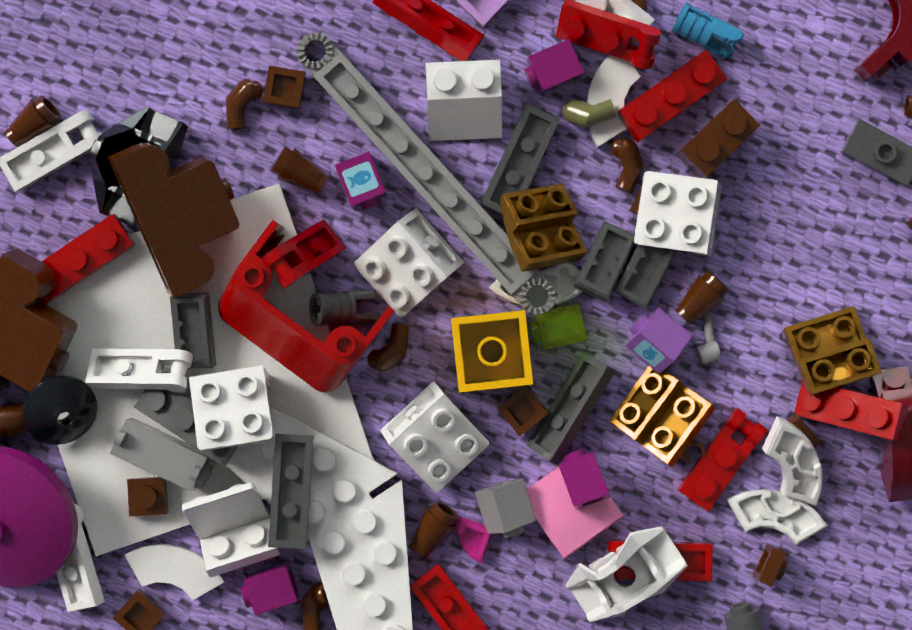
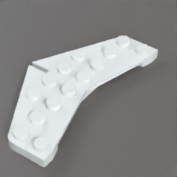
M270 406L274 438L270 441L239 445L226 466L245 483H254L260 496L271 504L275 434L314 435L308 538L336 629L413 630L402 479L373 498L369 492L398 474L396 471Z

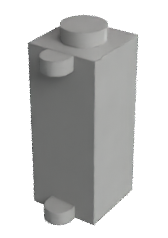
M134 418L125 420L121 430H119L114 439V445L110 454L191 492L197 488L198 484L202 486L206 484L213 469V466L208 464L210 457L192 445Z

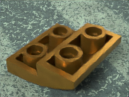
M563 183L502 194L500 204L504 225L511 248L522 272L582 260L588 251L572 222L578 215V212Z
M855 306L783 329L797 369L810 396L882 373L870 337L866 338Z
M648 366L609 421L669 466L673 467L716 408L665 370L658 374Z

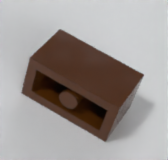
M733 99L682 147L676 155L698 178H706L761 125L736 99Z

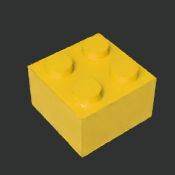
M525 310L451 318L459 393L533 385Z

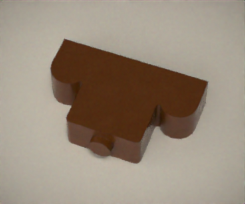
M149 143L136 144L108 156L107 158L167 293L176 298L206 284L213 276L214 264L211 257L199 247L237 230L240 225L230 202L235 197L227 179L221 180L215 164L204 157L169 171L170 163L166 153Z
M18 248L6 252L0 257V391L5 389L11 381L30 392L36 385L48 378L54 377L56 372H60L64 368L70 356V353L66 351L78 325L74 320L40 301L41 298L49 295L54 289V274L45 263Z

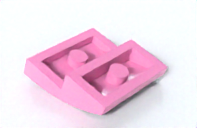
M559 467L526 489L535 519L564 559L624 517L611 497L576 510Z

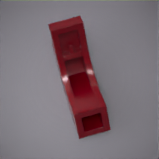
M888 0L892 11V26L889 35L871 55L854 69L863 81L872 75L878 79L894 65L890 60L891 58L900 67L912 59V0Z
M907 366L881 369V374L870 377L874 397L909 405L900 441L883 438L884 453L880 470L889 502L912 500V380Z

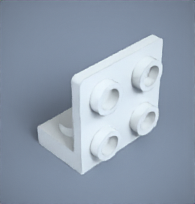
M646 171L643 177L634 243L642 246L693 252L696 255L711 257L722 184L718 180Z
M415 208L398 220L354 262V266L385 302L396 310L395 313L402 318L465 262L422 213Z
M264 365L189 377L197 447L200 451L270 441L274 438L268 398L271 382L270 375Z
M434 381L380 430L388 444L435 492H439L489 446V441L452 403Z
M254 483L237 484L228 490L209 496H199L193 501L182 504L185 517L200 539L205 570L209 577L281 555L279 548L268 547L270 513Z

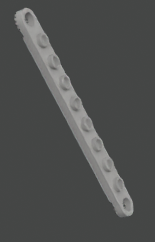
M317 32L303 36L297 46V56L303 66L520 306L532 315H543L549 312L555 304L556 292L538 269L521 271L507 234L328 37ZM320 42L325 45L326 55H324L321 61L314 62L307 59L306 49L311 43ZM534 286L545 288L549 296L547 303L538 308L531 306L526 297L530 288Z

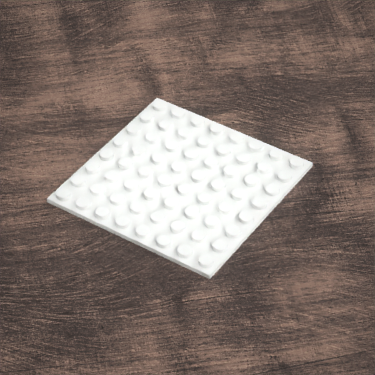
M280 183L230 200L240 224L239 228L199 247L213 260V276L203 286L187 292L210 294L216 366L213 368L187 369L185 375L188 378L186 392L182 393L191 398L189 377L264 365L270 375L271 389L268 390L270 406L374 460L347 379L334 391H317L221 319L218 313V302L240 262L270 222L274 220L284 227L279 235L285 236L278 246L297 235ZM140 231L129 234L136 244L134 247L47 304L49 307L74 320L78 325L66 351L70 353L69 359L60 372H56L55 376H72L85 382L92 349H175L170 305L171 295L165 289ZM271 267L273 282L263 298L321 342H324L331 333L329 326L325 324L323 326H315L311 321L309 313L311 295L317 293L311 273L302 277L287 289H284L278 281L280 276ZM164 365L163 373H170L172 366ZM92 389L97 400V415L92 426L80 438L58 445L77 503L82 508L83 521L95 556L190 525L183 513L182 504L193 501L199 496H209L228 490L237 484H246L227 466L220 465L210 458L208 464L212 465L213 469L204 486L198 484L197 488L191 492L167 481L169 513L129 517L127 479L157 477V475L110 454L114 445V439L119 430H121L125 420L129 418L137 419L184 441L134 408L144 389ZM61 413L58 416V419L65 418L66 416H68L69 413Z

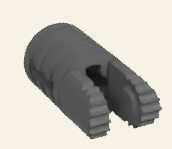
M357 290L323 294L321 292L313 293L309 302L311 321L315 326L343 323H375L378 320V313L361 312L356 314V300L372 301L377 299L376 290Z

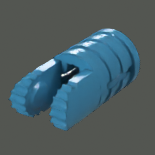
M685 2L671 32L677 33L681 37L689 39L690 42L697 43L700 47L723 58H730L735 49L733 45L739 44L744 37V33L718 17H713L709 15L710 13L703 12L700 8Z

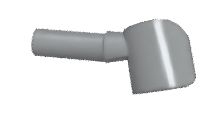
M712 312L703 315L706 344L696 347L701 365L713 363L720 356V349L714 336Z

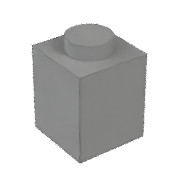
M523 478L506 480L475 492L488 534L502 533L503 538H509L523 533L524 525L536 521Z

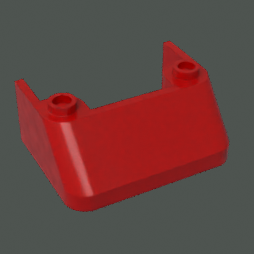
M272 220L236 268L218 302V313L224 322L315 390L320 392L334 391L343 383L396 310L388 306L366 336L353 327L340 326L335 328L324 342H321L263 298L272 285L273 271L271 267L268 268L262 261V256L284 228L278 222Z

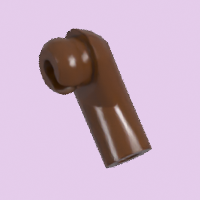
M618 138L612 143L611 153L620 159L623 169L615 187L632 194L644 163L637 144L633 140Z
M322 582L313 585L300 601L303 630H322L320 612L329 604Z

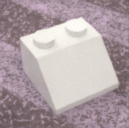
M500 59L426 63L429 142L502 138Z

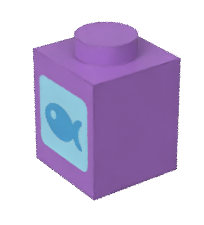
M657 308L649 317L642 314L629 329L634 335L625 346L660 374L676 360L692 338V335L660 308Z

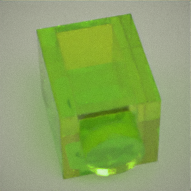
M576 302L554 307L548 312H543L544 314L538 313L534 315L535 321L529 322L534 344L541 342L543 350L588 340L580 306Z

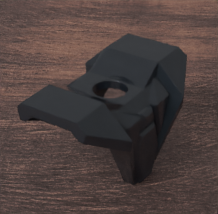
M145 107L99 135L90 149L92 178L99 213L107 216L116 214L121 222L139 230L107 157L136 144L149 143L163 150L168 156L169 161L170 159L178 160L188 129L184 122L177 121L149 107Z

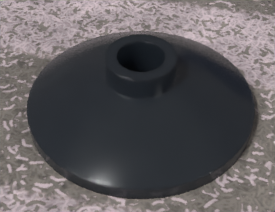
M72 376L51 377L36 385L26 397L22 409L23 422L28 432L38 441L51 445L66 444L80 438L92 426L97 415V400L92 389L81 379ZM61 413H69L68 416H66L65 418L58 419V416Z

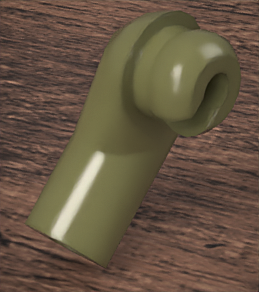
M611 99L596 105L580 100H570L563 106L562 110L565 120L582 128L617 116Z

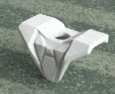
M660 526L630 532L625 543L616 549V553L610 552L603 558H599L589 564V568L579 563L565 586L577 599L586 613L587 620L594 622L626 615L625 611L647 598L662 594L688 565L664 528ZM621 566H628L634 570L636 579L631 585H621L615 579V571Z

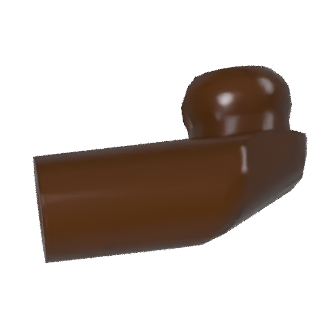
M243 79L227 95V130L245 129L244 107L251 100L255 101L261 98L263 88L260 82Z
M392 323L389 344L380 350L373 349L370 351L367 357L368 365L373 369L383 372L390 370L402 361L406 356L410 326Z

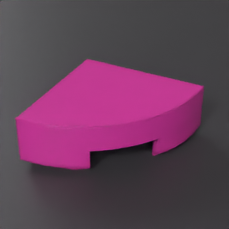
M459 516L457 534L460 544L472 559L482 563L492 534L487 533L485 524Z

